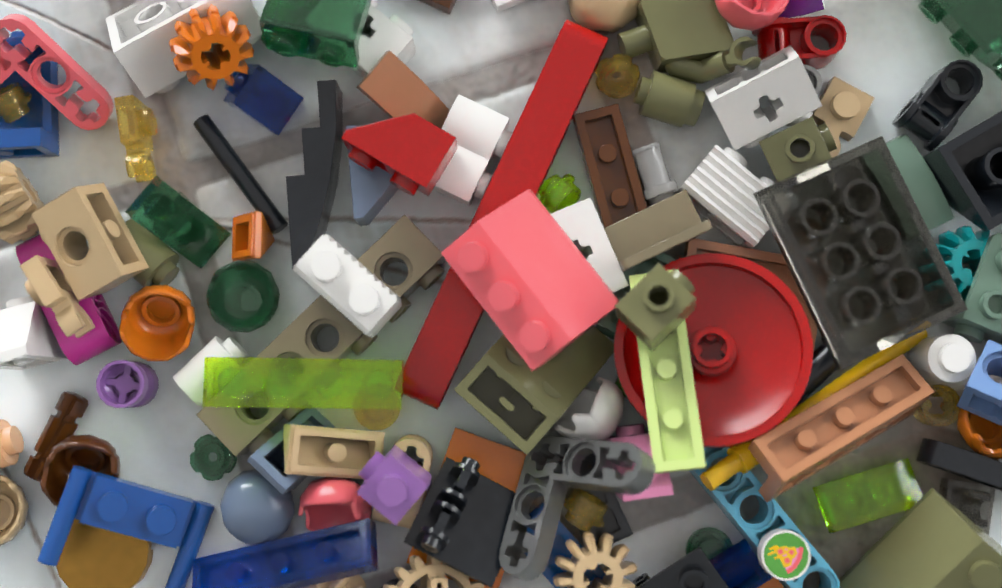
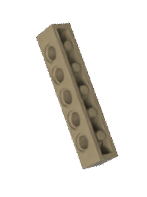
M404 214L358 261L382 281L387 288L389 287L394 294L401 298L402 307L389 320L393 323L411 306L412 303L407 298L420 286L424 290L429 289L444 274L445 270L441 265L446 262V259L441 254V251ZM401 262L408 268V275L405 281L396 286L386 284L383 276L386 267L391 263ZM320 295L204 406L196 416L235 457L245 455L249 451L253 454L275 435L271 430L283 418L290 422L309 405L310 402L305 397L318 384L324 389L343 372L344 369L339 364L350 353L354 352L357 356L360 355L378 336L375 335L373 338L367 336ZM334 326L339 333L338 345L332 351L323 352L318 347L317 336L323 328ZM297 358L304 366V377L298 384L290 385L284 378L283 370L287 362ZM257 392H263L268 397L270 403L268 413L261 419L254 416L250 410V400Z

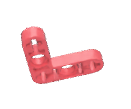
M11 14L0 20V85L16 71L77 127L85 130H96L104 126L113 113L114 106L112 97L107 90L28 17L20 14ZM18 28L25 34L21 40L23 45L19 43L12 47L6 41L10 35L7 30L13 32ZM40 46L44 52L39 54L30 65L25 59ZM53 61L60 64L66 72V81L59 85L47 82L40 71L43 62ZM75 81L82 85L69 99L62 95L73 86ZM96 100L100 104L96 110L98 114L91 112L86 115L81 111L84 104L83 101Z

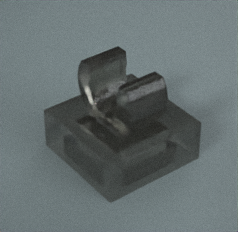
M941 478L939 494L989 535L996 488Z

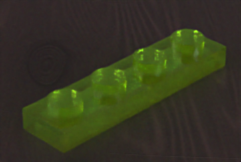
M205 357L203 407L403 409L404 360Z

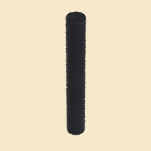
M209 115L199 117L193 123V126L253 208L263 213L271 232L277 234L285 229L288 225L287 221Z

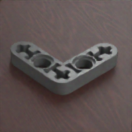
M553 436L543 437L525 457L500 547V566L505 572L525 581L538 578L545 571L549 562L568 487L626 495L639 494L645 491L652 483L655 475L653 459L648 453L630 443ZM595 453L596 464L594 469L588 475L581 476L580 466L582 461L589 454ZM556 455L563 459V466L558 463H546L547 459H553ZM613 463L621 467H631L635 463L633 471H626L624 475L613 469ZM543 496L545 502L542 512L538 517L531 519L530 507L536 498ZM527 528L534 530V535L526 532ZM522 552H528L526 559H520Z

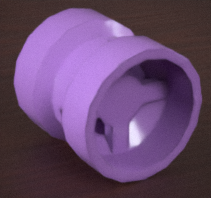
M117 360L106 364L99 372L96 380V390L100 399L111 407H142L150 403L156 396L158 377L155 371L145 363Z

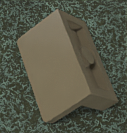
M683 190L605 227L604 230L620 267L625 272L703 235L713 227L709 219L704 222L701 221L687 191Z

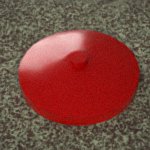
M705 253L683 257L667 263L663 266L666 270L678 269L695 287V291L692 293L696 297L695 310L685 319L703 448L732 447L753 441L774 429L790 414L803 395L809 381L813 362V340L804 309L794 293L779 277L761 265L745 258L720 253ZM618 319L614 336V360L618 378L630 404L648 423L637 336Z

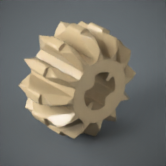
M5 160L0 163V239L14 244L20 240L25 241L37 234L39 228L31 213L43 207L44 203L40 200L38 192L33 188L30 180L24 176L21 169Z
M585 531L582 537L584 547L579 548L572 539H568L565 545L573 554L572 557L567 558L562 555L555 557V564L567 570L553 576V582L557 587L636 588L631 581L623 578L637 571V566L634 562L623 561L629 549L623 543L612 548L613 536L609 533H603L596 546L593 534L590 531ZM598 563H601L599 567L605 572V576L603 579L595 578L591 585L584 572L586 569L595 570Z

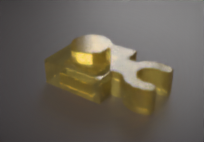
M133 94L115 97L120 142L126 147L125 163L128 177H136V182L138 183L156 180L155 165L151 156V151H154L152 136L157 135V122L154 112Z

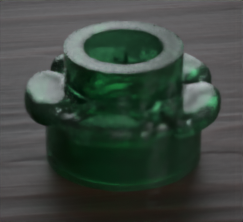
M211 434L200 437L194 444V452L190 454L192 469L195 472H200L202 477L209 481L223 478V474L232 472L237 463V456L235 457L217 437H213ZM212 452L217 454V460L214 462L209 459V455Z

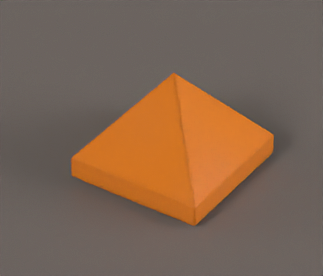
M254 211L235 216L233 218L232 233L233 262L240 263L260 259L275 241L263 213Z

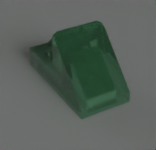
M157 175L125 211L131 219L200 269L203 268L231 235L229 231L188 197L175 190Z

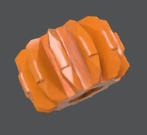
M212 4L209 6L205 17H200L199 12L191 8L189 16L192 23L176 21L174 28L179 36L171 38L169 41L171 52L177 54L173 59L176 69L180 72L187 71L188 81L193 85L205 78L207 87L214 90L218 79L224 78L225 83L233 87L235 81L232 73L235 71L247 74L249 68L244 59L254 57L252 44L247 42L251 36L247 26L243 24L237 25L238 18L232 11H228L220 17L217 7ZM212 43H219L213 46V52H207L210 51Z

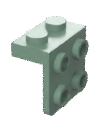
M1002 233L993 234L988 238L966 300L945 305L939 321L955 328L953 334L962 336L970 342L982 343L983 340L988 341L989 339L1002 344Z

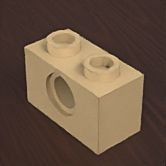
M104 183L76 186L31 213L39 228L43 242L50 248L63 272L65 283L72 289L78 301L106 293L149 268Z

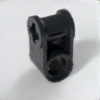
M956 60L949 63L927 80L919 92L899 112L892 124L897 128L905 127L924 142V149L931 152L949 135L956 126L958 118L980 92L983 86L981 70L968 60ZM946 77H950L958 83L960 88L959 95L952 93L948 89Z

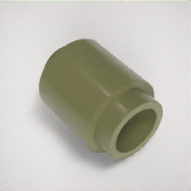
M653 70L649 78L641 77L633 103L640 105L639 115L679 128L684 124L693 127L702 111L705 91L696 89L695 83Z

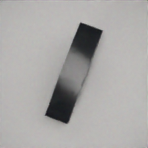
M336 80L317 81L320 127L302 128L305 175L286 176L292 270L294 265L321 235H325L336 194L343 141L341 139L343 136L342 91Z

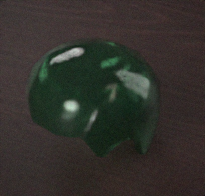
M240 260L219 268L213 274L206 293L207 308L210 310L212 318L230 332L251 333L265 326L274 316L280 299L279 288L270 271L256 262Z

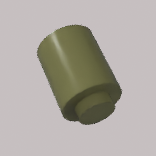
M132 218L127 220L125 223L149 266L148 269L133 278L143 287L168 285L179 272V268L176 266L179 261V255L139 219Z

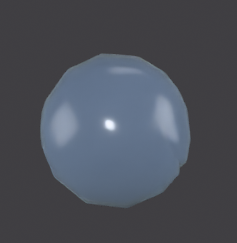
M256 469L242 471L228 483L221 499L220 508L224 526L231 535L246 544L272 543L288 530L295 513L292 500L293 495L291 491L282 495Z

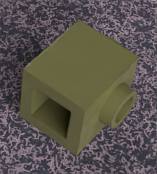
M813 116L759 142L779 186L831 163L833 159L830 151L837 149L826 123L817 126Z
M658 263L615 305L617 317L653 351L695 310L696 297L692 295L695 287L677 269H673L669 273Z

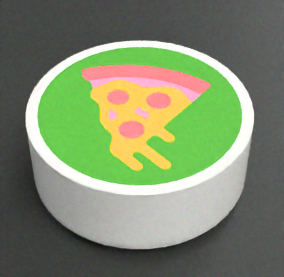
M778 528L769 531L762 537L758 545L757 557L761 567L768 574L779 580L791 581L799 578L806 572L810 564L811 552L808 543L801 535L789 529Z

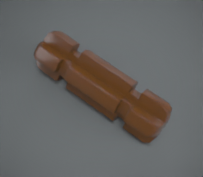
M63 392L55 406V409L58 410L57 414H51L34 447V450L37 451L36 455H30L24 467V474L41 482L43 466L53 446L67 436L74 434L78 423L75 422L78 417L82 418L88 407V400L74 392Z

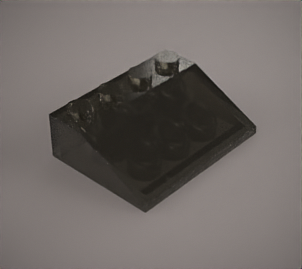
M882 136L753 194L838 370L851 366L968 310Z

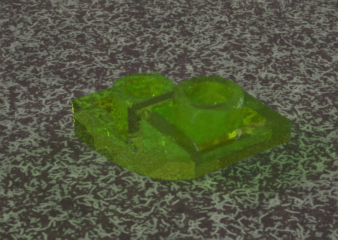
M908 458L812 487L829 534L911 509L923 497Z

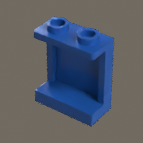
M14 31L10 33V37L6 41L12 47L19 43L23 45L21 40L25 34L22 31ZM39 46L34 52H31L32 54L25 61L31 65L33 60L43 53L44 50ZM53 61L43 62L40 70L43 78L50 84L58 85V63ZM14 71L0 85V159L59 156V110Z

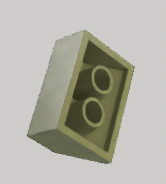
M931 488L839 579L840 588H1002V546L934 488Z

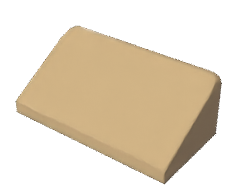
M284 424L285 474L363 479L358 475L362 468L377 451L383 455L385 432Z

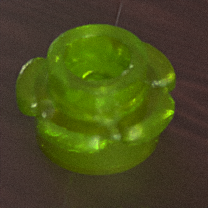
M555 174L541 185L539 189L541 197L539 200L548 211L554 213L577 203L581 196V190L573 183L575 181L573 175L566 174L561 178L558 174Z

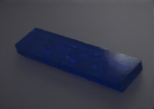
M367 518L193 559L192 588H302L377 571L376 523Z

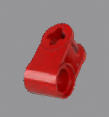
M828 15L801 18L778 17L769 26L752 31V35L757 37L758 56L761 60L791 45L799 55L802 63L812 66L816 70L824 68L835 58L843 48L847 36L845 26L841 21ZM815 35L824 38L828 42L829 50L816 48L812 44L810 37Z

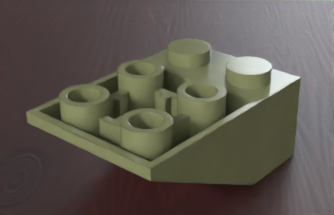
M593 326L548 363L532 371L503 334L455 387L454 391L521 451L528 455L614 353V343Z

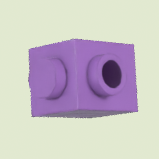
M394 444L385 456L377 451L359 472L358 475L364 479V482L357 491V494L396 526L429 487L432 475Z

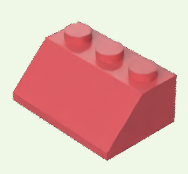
M531 189L524 191L478 220L441 252L532 371L552 360L615 309V305L619 302L618 298Z

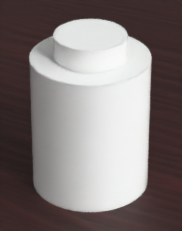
M956 334L927 337L907 353V359L927 383L960 382L971 375L976 365V353L973 346L967 339Z
M215 336L173 378L181 390L192 401L203 408L247 366L244 361L249 355L232 337L229 336L223 341Z

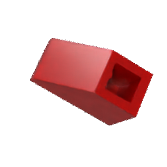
M415 113L347 129L341 137L347 149L350 150L349 159L368 171L373 172L377 166L392 175L389 182L411 196H414L418 190L429 197L458 149L456 137Z

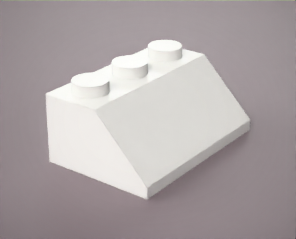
M139 0L106 18L113 53L145 98L156 92L158 94L166 93L176 87L181 78L187 76V71L180 72L176 69L173 59L177 54L171 52L169 46L170 39L179 36L174 28L176 21L191 24L192 21L189 16L191 8L196 9L200 17H205L209 6L212 4L217 7L220 17L228 11L234 12L238 18L237 25H246L251 34L247 42L254 45L259 40L260 35L267 32V29L252 1ZM212 43L210 51L207 52H213V46L219 43Z

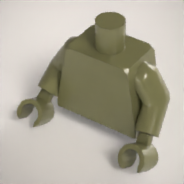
M641 0L638 4L637 17L635 18L638 27L617 34L618 45L625 60L648 53L655 71L667 72L671 76L693 83L703 84L732 73L737 65L747 70H753L761 63V59L757 56L746 60L742 59L744 50L757 45L758 42L749 37H740L734 41L726 20L717 10L715 0Z

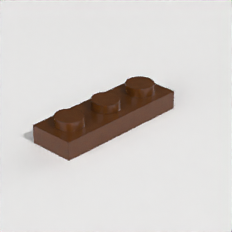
M619 104L574 114L572 120L603 228L646 209L647 205Z

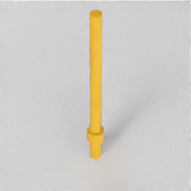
M914 323L795 407L779 425L898 356L905 354L920 341L928 337L926 329L921 324ZM752 441L728 448L726 457L700 474L701 481L707 489L713 491L739 471L745 474L759 464L748 449Z

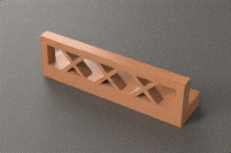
M902 354L753 440L748 447L769 476L758 490L766 502L771 501L912 416L935 391Z

